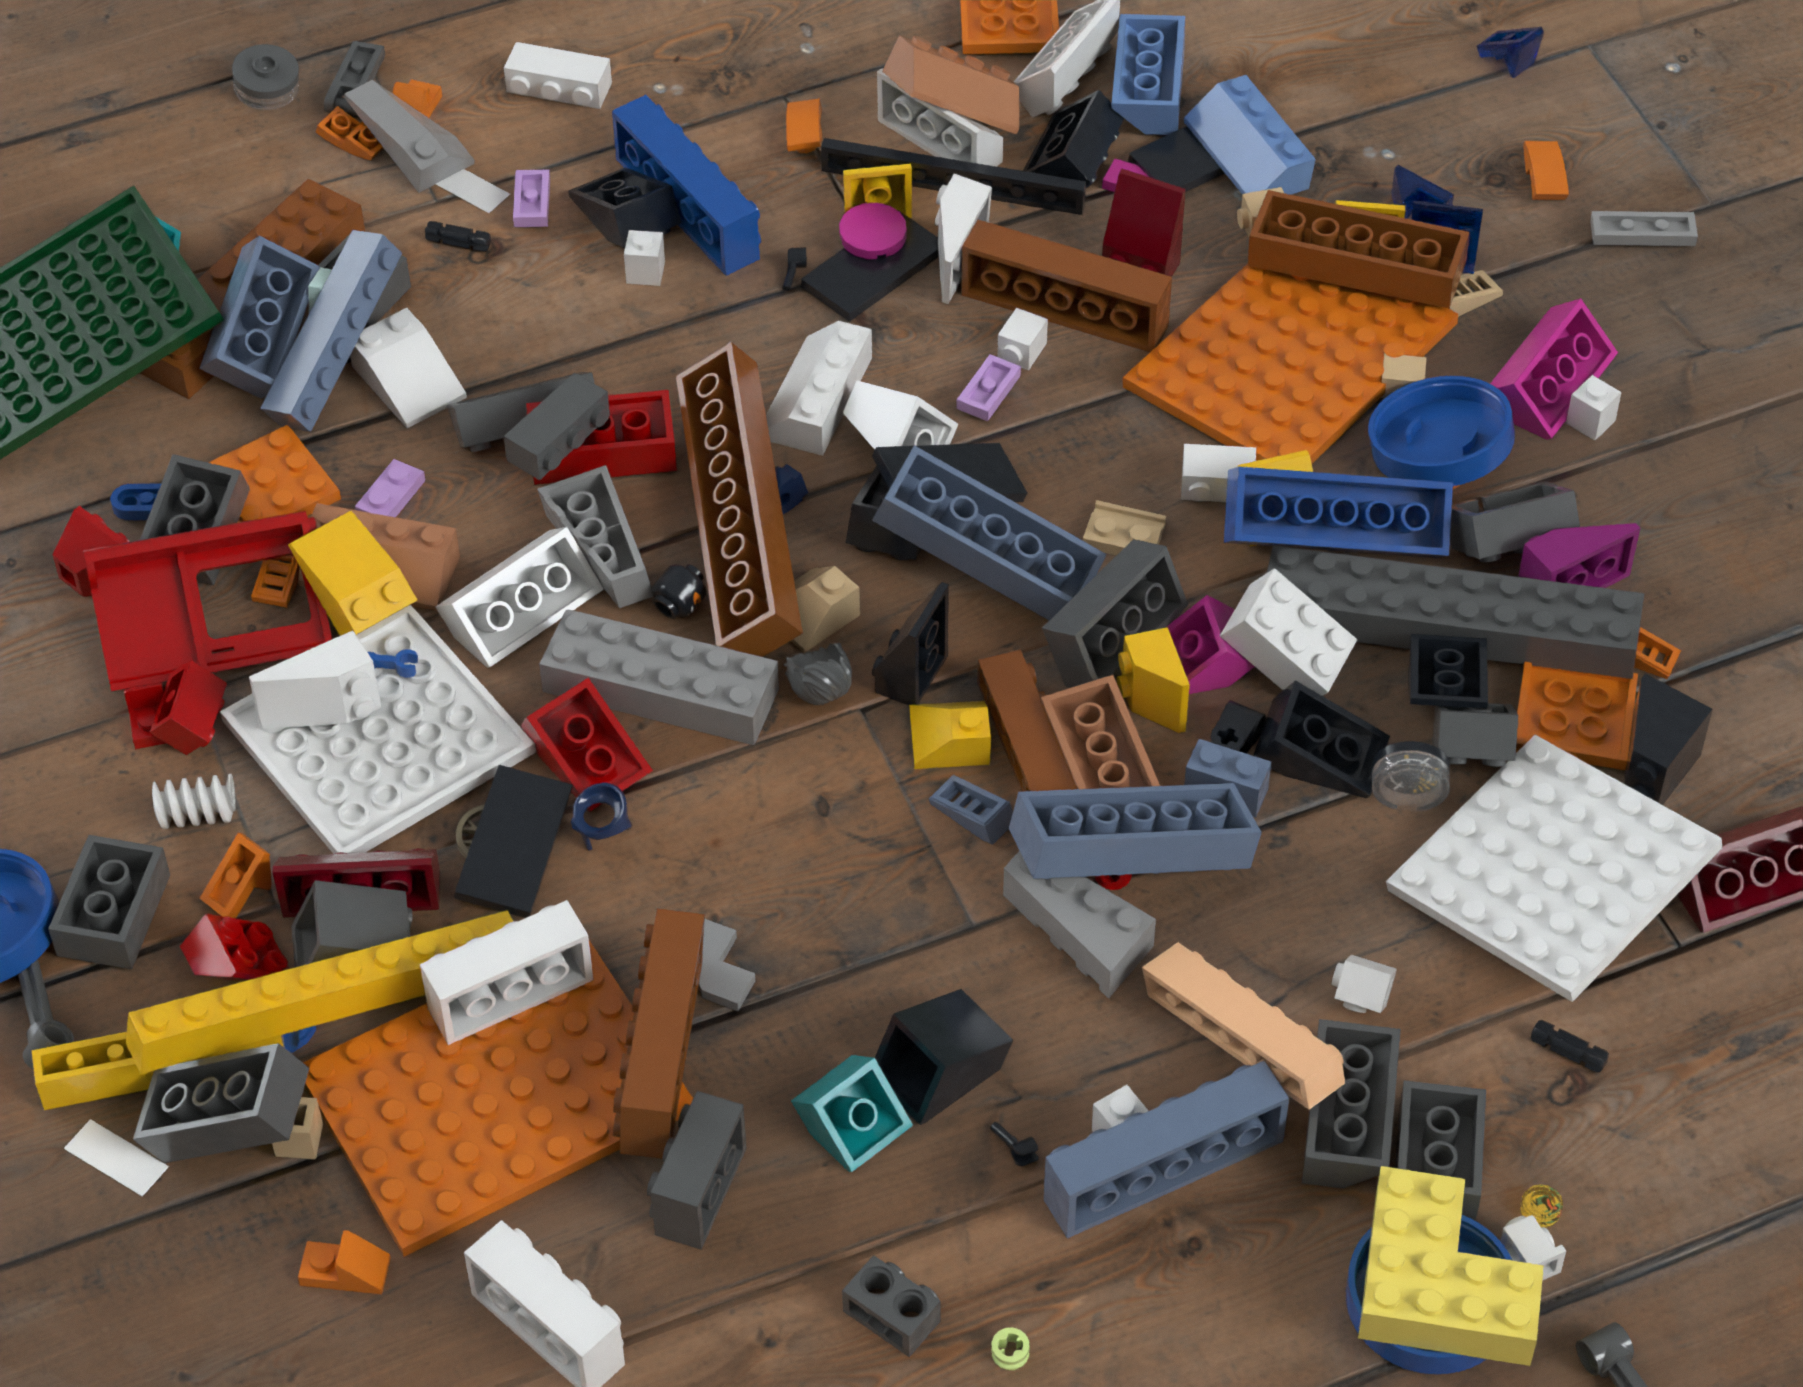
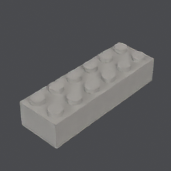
M570 609L565 610L539 663L542 689L545 693L560 696L589 678L612 710L755 745L779 690L778 661Z

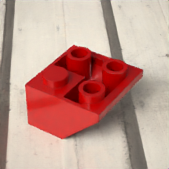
M78 506L74 509L52 554L59 579L81 596H92L83 550L130 541L123 533H115L107 527L99 515H91L81 506Z
M205 914L180 945L194 975L247 981L290 969L287 959L281 953L273 938V932L265 923L259 921L253 922L229 916Z

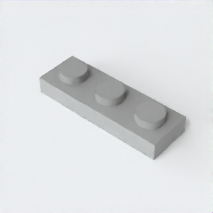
M1592 211L1590 223L1593 245L1696 246L1698 234L1694 212Z

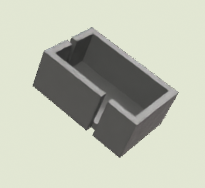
M1543 481L1481 497L1484 512L1481 513L1479 512L1477 499L1452 504L1450 542L1452 549L1465 553L1467 557L1478 558L1480 562L1499 560L1502 558L1501 553L1509 551L1517 554L1523 553L1524 544L1536 535L1541 536L1553 529L1580 527L1574 490L1562 486L1558 487L1556 484Z

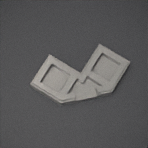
M705 919L703 964L698 987L702 998L739 1011L755 983V973L723 962L737 939L736 930Z

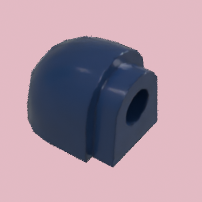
M785 464L782 468L779 466L775 467L783 514L789 512L803 501L802 497L809 493L802 474L788 464Z

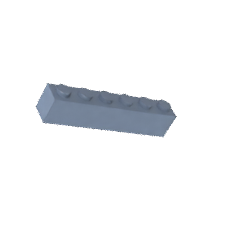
M352 230L260 408L279 426L283 427L288 424L291 429L312 431L402 255V252L383 234Z

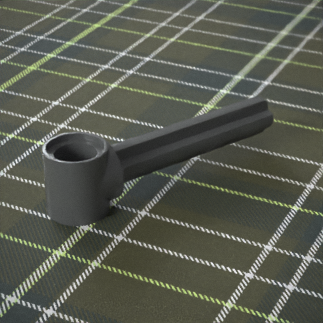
M38 959L18 974L31 1025L26 1033L28 1045L23 1051V1059L33 1070L32 1050L74 1042L72 1031L65 1024L53 1020Z
M1613 1322L1576 1342L1578 1357L1590 1374L1594 1376L1600 1375L1602 1378L1610 1377L1616 1387H1647L1630 1363L1634 1355L1633 1344L1627 1332L1620 1324Z

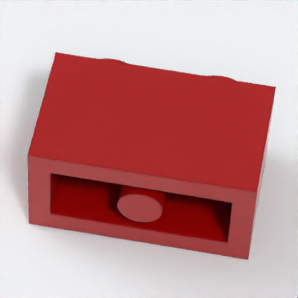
M188 661L169 674L150 733L185 755L190 754L199 747L207 746L215 734L213 725L216 716L220 713L225 703L222 697L227 682L194 661Z

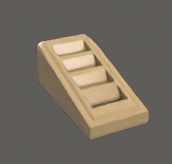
M1483 270L1461 275L1450 309L1458 313L1459 317L1503 296V290ZM1478 283H1481L1486 289H1483Z

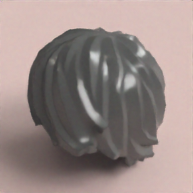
M830 643L827 649L820 647L819 650L805 652L804 654L800 653L786 658L787 662L784 666L787 667L785 675L791 684L792 690L800 699L813 705H824L837 700L849 691L852 682V669L841 643Z

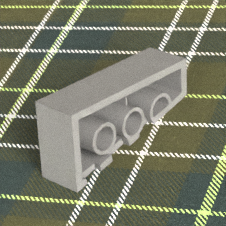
M606 465L537 489L547 518L556 529L563 527L569 529L602 587L619 608L653 597L646 568Z
M1020 850L1004 867L1003 896L1035 927L1040 926L1050 936V942L1059 951L1063 949L1076 962V967L1086 977L1090 975L1099 984V990L1108 999L1153 948L1156 919L1088 878L1033 879Z

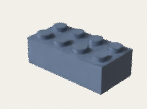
M261 236L256 237L243 246L219 311L224 320L214 326L199 369L261 399L267 396L295 342L309 302L308 286L320 269V266Z

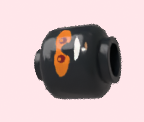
M679 564L670 565L652 587L654 597L652 602L663 615L671 619L690 616L707 593L706 587L702 582L704 579L703 574L690 564L686 566Z

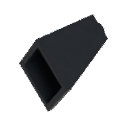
M1645 673L1641 678L1633 712L1624 784L1663 805L1701 756L1713 709Z
M962 989L894 1013L875 1055V1059L903 1108L919 1125H922L999 1071L1013 1043V1039Z

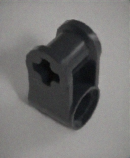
M1230 700L1211 732L1210 741L1211 743L1247 754L1261 735L1266 715Z

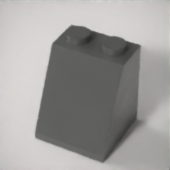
M315 880L291 926L295 968L410 937L413 914L412 909L407 908L406 891Z

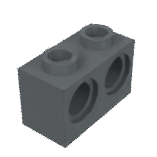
M874 1255L842 1290L843 1312L908 1357L914 1353L941 1322V1301L935 1292L925 1285L918 1286L905 1277V1274L897 1265L892 1262L885 1263ZM873 1289H882L886 1292L882 1294H872L869 1291ZM916 1312L919 1315L916 1317H905L902 1314Z

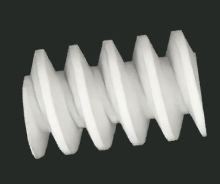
M228 774L226 785H221L218 776L213 775L210 787H206L202 777H197L195 788H190L187 779L182 778L179 790H175L171 780H167L164 791L161 792L156 782H153L154 812L162 829L169 828L172 818L178 828L184 827L187 816L193 826H198L201 823L203 814L209 825L215 824L218 813L224 823L231 822L233 812L235 811V788L232 774Z

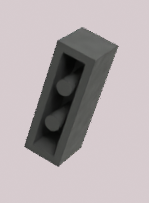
M573 373L504 435L507 461L538 480L542 479L550 470L556 469L561 460L573 449L579 448L585 438L597 427H601L606 423L608 417H610L608 391Z

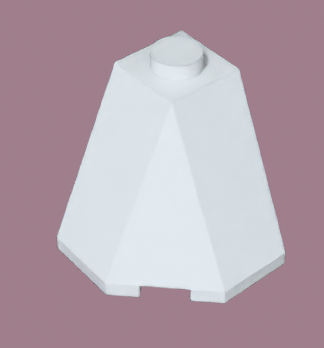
M858 380L843 411L844 415L874 449L876 447L948 445L951 443L958 427V423L917 396Z

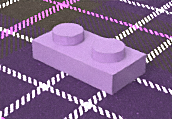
M516 170L513 208L514 227H548L549 170Z
M990 354L957 398V409L988 421L1020 378L1021 366Z
M393 459L355 505V510L396 517L425 482L424 471Z

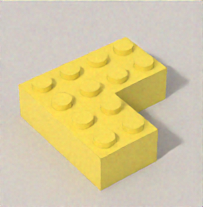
M1381 1166L1375 1197L1358 1339L1530 1366L1537 1342L1544 1265L1458 1252L1465 1179Z

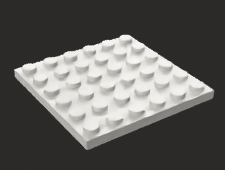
M411 605L356 635L367 652L396 656L401 650L411 649L418 654V663H404L405 665L412 664L416 667V674L411 678L399 676L396 669L375 668L382 708L374 711L369 716L359 718L348 724L262 729L259 724L253 694L220 711L224 724L333 854L338 852L348 854L366 853L495 777L498 765L512 767L536 753L535 743Z
M1534 735L1516 753L1515 761H1508L1505 766L1501 767L1386 881L1388 891L1573 1002L1722 849V839L1539 736Z

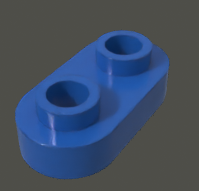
M125 484L119 486L112 492L110 497L114 514L123 520H148L161 484Z

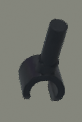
M806 247L788 249V267L782 287L783 290L790 291L796 274V268H807Z
M994 1122L991 1125L990 1130L1010 1148L1012 1158L1017 1166H1025L1039 1160L1035 1153L1038 1151V1146L1033 1137L1018 1142L1016 1137L1012 1136L998 1122Z

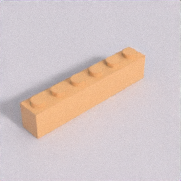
M1177 942L1142 967L1147 994L1150 998L1243 1064L1252 1066L1265 1061L1286 1094L1308 1110L1345 1084L1342 1065L1344 1063L1343 1057L1335 1046L1326 1044L1315 1037L1306 1026L1296 1024L1286 1017L1278 1007L1270 1006L1260 999L1252 989L1244 988L1232 980L1227 972L1222 969L1218 970L1206 962L1198 952H1192Z

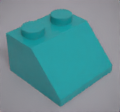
M851 1055L791 1100L810 1135L848 1172L856 1170L913 1126L876 1059L873 1057Z

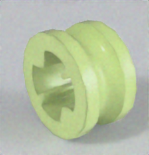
M1011 1327L999 1330L994 1335L991 1342V1352L995 1364L1006 1370L1021 1368L1029 1358L1030 1346L1026 1334L1020 1329ZM1008 1342L1016 1343L1017 1350L1014 1351L1013 1356L1005 1355L1004 1348H1006Z

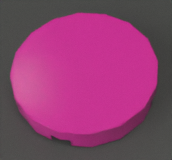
M864 203L852 207L842 216L839 223V236L845 250L856 257L877 259V255L884 254L888 257L899 251L907 239L906 220L899 211L889 205Z

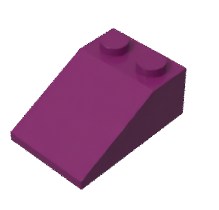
M1636 523L1559 528L1553 529L1541 536L1536 535L1524 544L1518 577L1607 588L1630 576L1640 527Z

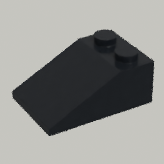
M626 167L568 191L569 197L609 242L623 248L626 246L629 230L663 232V235L671 231V227L682 223L672 185Z
M876 465L852 503L845 543L855 545L858 550L864 552L880 551L888 553L891 557L898 560H916L922 548L872 521L889 490Z
M941 582L907 618L900 630L896 629L893 632L888 650L884 656L879 655L872 668V676L875 677V693L908 706L919 704L948 657L949 584Z
M1411 634L1408 666V696L1410 704L1488 709L1487 638Z
M1295 680L1273 698L1253 756L1271 761V769L1285 777L1368 798L1371 796L1375 784L1372 776L1373 759L1381 749L1387 746L1390 735Z

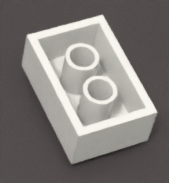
M1275 568L1248 586L1220 634L1222 639L1282 690L1296 680L1321 696L1329 692L1357 641L1352 634Z

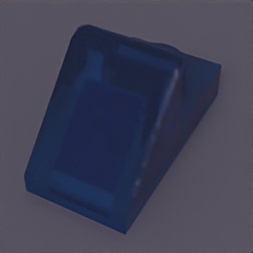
M1542 27L1500 30L1476 47L1481 58L1495 57L1497 60L1504 58L1511 77L1515 78L1534 64L1544 30Z
M1400 165L1394 168L1391 194L1394 205H1406L1405 219L1414 212L1425 214L1423 212L1424 209L1420 210L1423 207L1427 209L1426 213L1428 215L1451 216H1448V214L1452 213L1454 194ZM1438 206L1441 207V210L1443 212V214L1438 215L1440 214V212L1438 211L1440 208H1437ZM1428 218L1441 226L1448 222V220Z

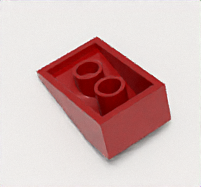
M589 678L527 716L521 725L522 730L535 743L536 753L561 782L573 785L571 793L576 798L584 789L603 782L614 784L624 791L653 771ZM604 803L593 804L587 810L592 812Z

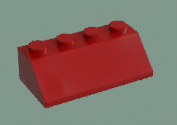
M669 390L608 395L610 417H608L606 423L601 427H597L585 438L579 448L573 449L563 458L556 469L550 470L540 480L533 477L534 485L556 483L605 465L610 477L677 471ZM541 402L526 403L527 415Z

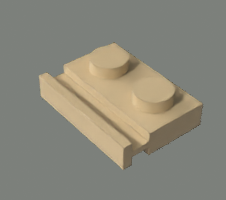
M1096 500L1095 509L1089 519L1083 541L1104 553L1118 555L1133 539L1159 544L1163 529L1166 526V516Z

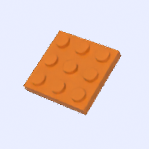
M960 0L963 54L1039 53L1059 30L1057 0Z
M288 424L208 462L240 470L250 487L238 523L306 511L308 516L313 513L317 503L331 505L341 500L338 487Z
M1524 662L1517 708L1516 753L1534 735H1537L1589 765L1626 770L1638 673H1633V679L1532 666V663Z

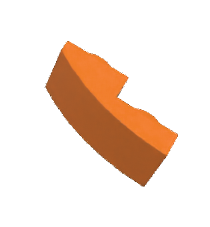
M820 98L787 103L786 139L788 152L797 150L798 153H809L821 147L823 134L820 123L822 115Z
M339 106L317 125L315 133L354 156L371 161L383 149L382 145L363 121L360 123Z
M1524 141L1526 174H1530L1532 199L1566 200L1569 195L1568 182L1558 142Z

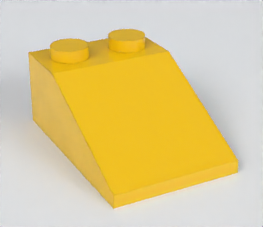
M352 510L288 544L340 636L352 630L357 635L417 601L400 568Z

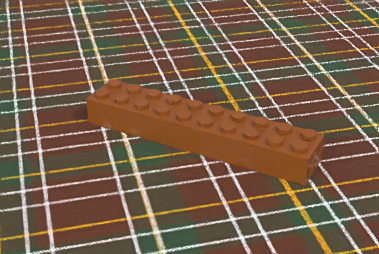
M730 342L677 375L676 381L716 646L764 657L803 634L758 365L751 357Z

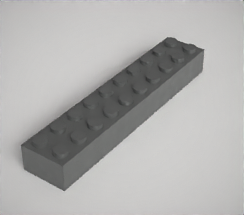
M1275 545L1272 547L1267 573L1274 568L1352 634L1357 639L1356 642L1410 649L1411 634L1487 638V660L1517 664L1530 662L1532 666L1633 679L1644 593Z

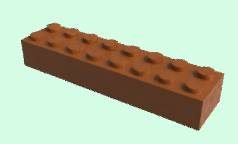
M308 178L207 270L198 281L218 311H220L242 247L258 236L319 265L352 230L365 232L361 205ZM214 327L143 370L140 374L190 399L214 377V375L199 369Z

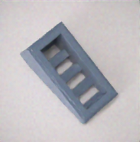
M952 775L929 798L932 806L991 845L1009 829L1013 814L1010 802L955 775ZM958 792L962 793L954 802L950 801Z

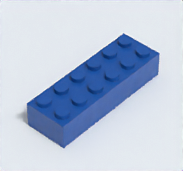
M647 95L612 110L616 160L624 168H629L672 185L682 222L678 226L722 273L727 276L759 260L761 237L758 231V219H760V213L756 204L751 200L748 201L740 193L736 183L729 181L721 173L719 166L715 162H710L703 154L700 146L695 142L692 143L685 136L680 125L674 124L666 116L663 108L659 104L656 105Z
M1235 467L1228 470L1224 543L1261 546L1275 545L1290 548L1429 558L1449 556L1453 482Z

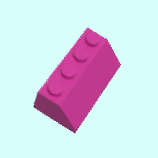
M1580 298L1550 307L1490 384L1503 392L1509 400L1514 425L1546 440L1552 439L1567 420L1571 395L1592 375L1599 378L1618 354V351Z

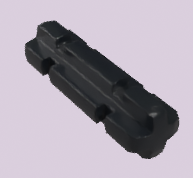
M429 221L425 228V238L428 241L439 243L440 240H443V244L470 249V246H473V250L481 252L488 251L491 244V234L485 231L476 230V233H473L471 228L446 224L444 227L443 223Z
M1539 1020L1534 1026L1531 1033V1040L1544 1047L1549 1044L1551 1045L1550 1050L1578 1064L1583 1061L1586 1063L1585 1067L1597 1073L1604 1069L1609 1058L1608 1051L1596 1045L1591 1048L1588 1046L1590 1042L1561 1028L1556 1031L1554 1030L1555 1025L1544 1020Z

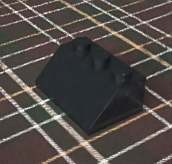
M1100 90L1054 112L1023 171L1086 181V188H1088L1096 180V172L1099 166L1107 159V151L1111 143L1119 136L1120 132L1118 130L1124 118L1111 108V102Z

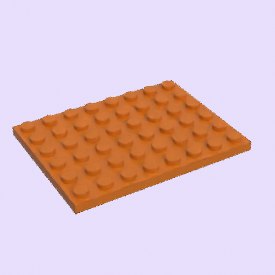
M1246 264L1123 377V388L1226 446L1256 447V461L1307 450L1310 455L1311 464H1313L1385 394L1386 383H1382L1384 353L1394 358L1402 355L1425 356L1458 324L1459 314L1448 308L1256 268Z
M590 940L593 981L454 1043L447 1044L426 1003L303 1062L309 1067L304 1087L311 1098H317L321 1116L404 1257L620 1150V1137L613 1136L616 1114L613 1113L616 1088L621 1087L620 1066L622 1055L627 1054L628 1045H626L628 1022L633 1021L634 1012H632V1004ZM683 1082L676 1121L679 1120L684 1105H691L693 1100Z

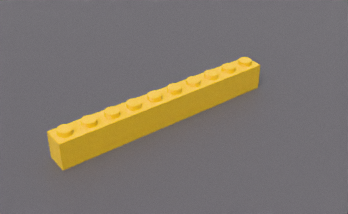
M507 910L128 1013L126 1045L139 1073L143 1074L424 996L425 990L420 964L437 954H445L461 947L471 939L483 937L502 929L506 924L513 922V919Z

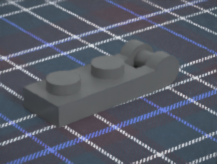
M358 41L352 42L324 100L325 112L331 113L339 106L352 117H359L346 99L341 97L370 80H374L385 58L384 46Z

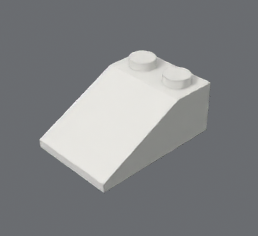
M953 174L948 185L943 184L936 199V204L940 205L935 218V225L939 226L938 253L942 302L949 304L962 280V246L978 219L989 222L992 187L957 174Z
M408 308L363 329L350 355L352 367L407 429L446 409L448 404L467 398L464 388L432 337Z
M353 630L249 676L258 720L262 729L348 724L359 718L369 716L374 711L382 708L373 660Z

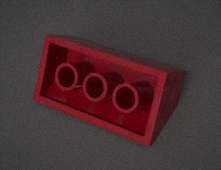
M1803 806L1718 834L1717 836L1722 839V849L1677 894L1696 926L1703 933L1803 899Z
M416 848L409 851L389 852L377 850L369 853L349 854L338 852L329 855L298 854L289 857H279L272 868L283 918L297 916L315 880L406 891L407 908H411L412 911L439 910L440 867L436 849L425 850Z

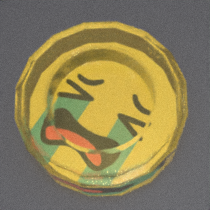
M1539 1184L1531 1186L1524 1192L1520 1205L1522 1216L1528 1217L1533 1215L1541 1228L1550 1227L1560 1219L1563 1210V1200L1556 1189L1548 1185Z

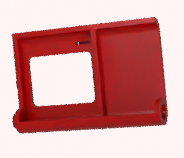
M306 511L83 550L111 692L167 682L170 673L190 660L209 672L216 673L290 659L332 640L327 613L302 569L301 572L311 614L309 621L213 639L208 635L196 579L197 575L203 571L294 556L288 544L316 530L315 518L307 517Z

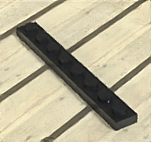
M824 138L821 145V167L823 172L843 175V170L911 164L912 187L939 191L943 184L948 185L953 174H957L992 187L991 200L1082 215L1085 208L1086 181Z

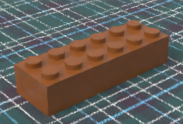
M1267 190L1249 235L1248 266L1450 309L1466 264L1470 232Z
M979 219L962 246V296L1012 311L1019 308L1046 318L1048 322L1147 352H1151L1159 345L1169 326L1171 276Z
M657 908L654 924L646 925L644 948H646L645 956L641 955L638 970L640 984L639 988L634 990L632 1003L634 1016L633 1021L628 1022L626 1035L628 1049L627 1054L622 1055L620 1066L621 1087L616 1088L613 1113L616 1114L613 1136L620 1137V1154L663 1159L666 1143L669 1138H673L703 964L705 914Z

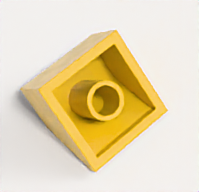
M1168 627L1124 636L1123 652L1118 653L1122 675L1117 676V685L1122 697L1127 698L1131 711L1177 733L1186 732L1190 684Z

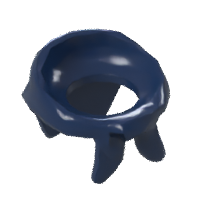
M607 782L594 784L584 789L575 799L571 825L575 831L582 835L585 846L589 851L593 849L589 838L594 840L606 839L632 828L628 817L625 795L614 784ZM597 803L610 805L615 812L611 823L601 828L589 826L584 821V813L587 808Z

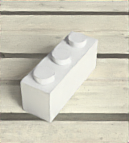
M520 42L515 43L504 66L506 92L597 109L601 108L612 84L610 58Z

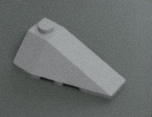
M370 80L344 94L346 101L418 193L474 164L475 160L455 135L375 81Z

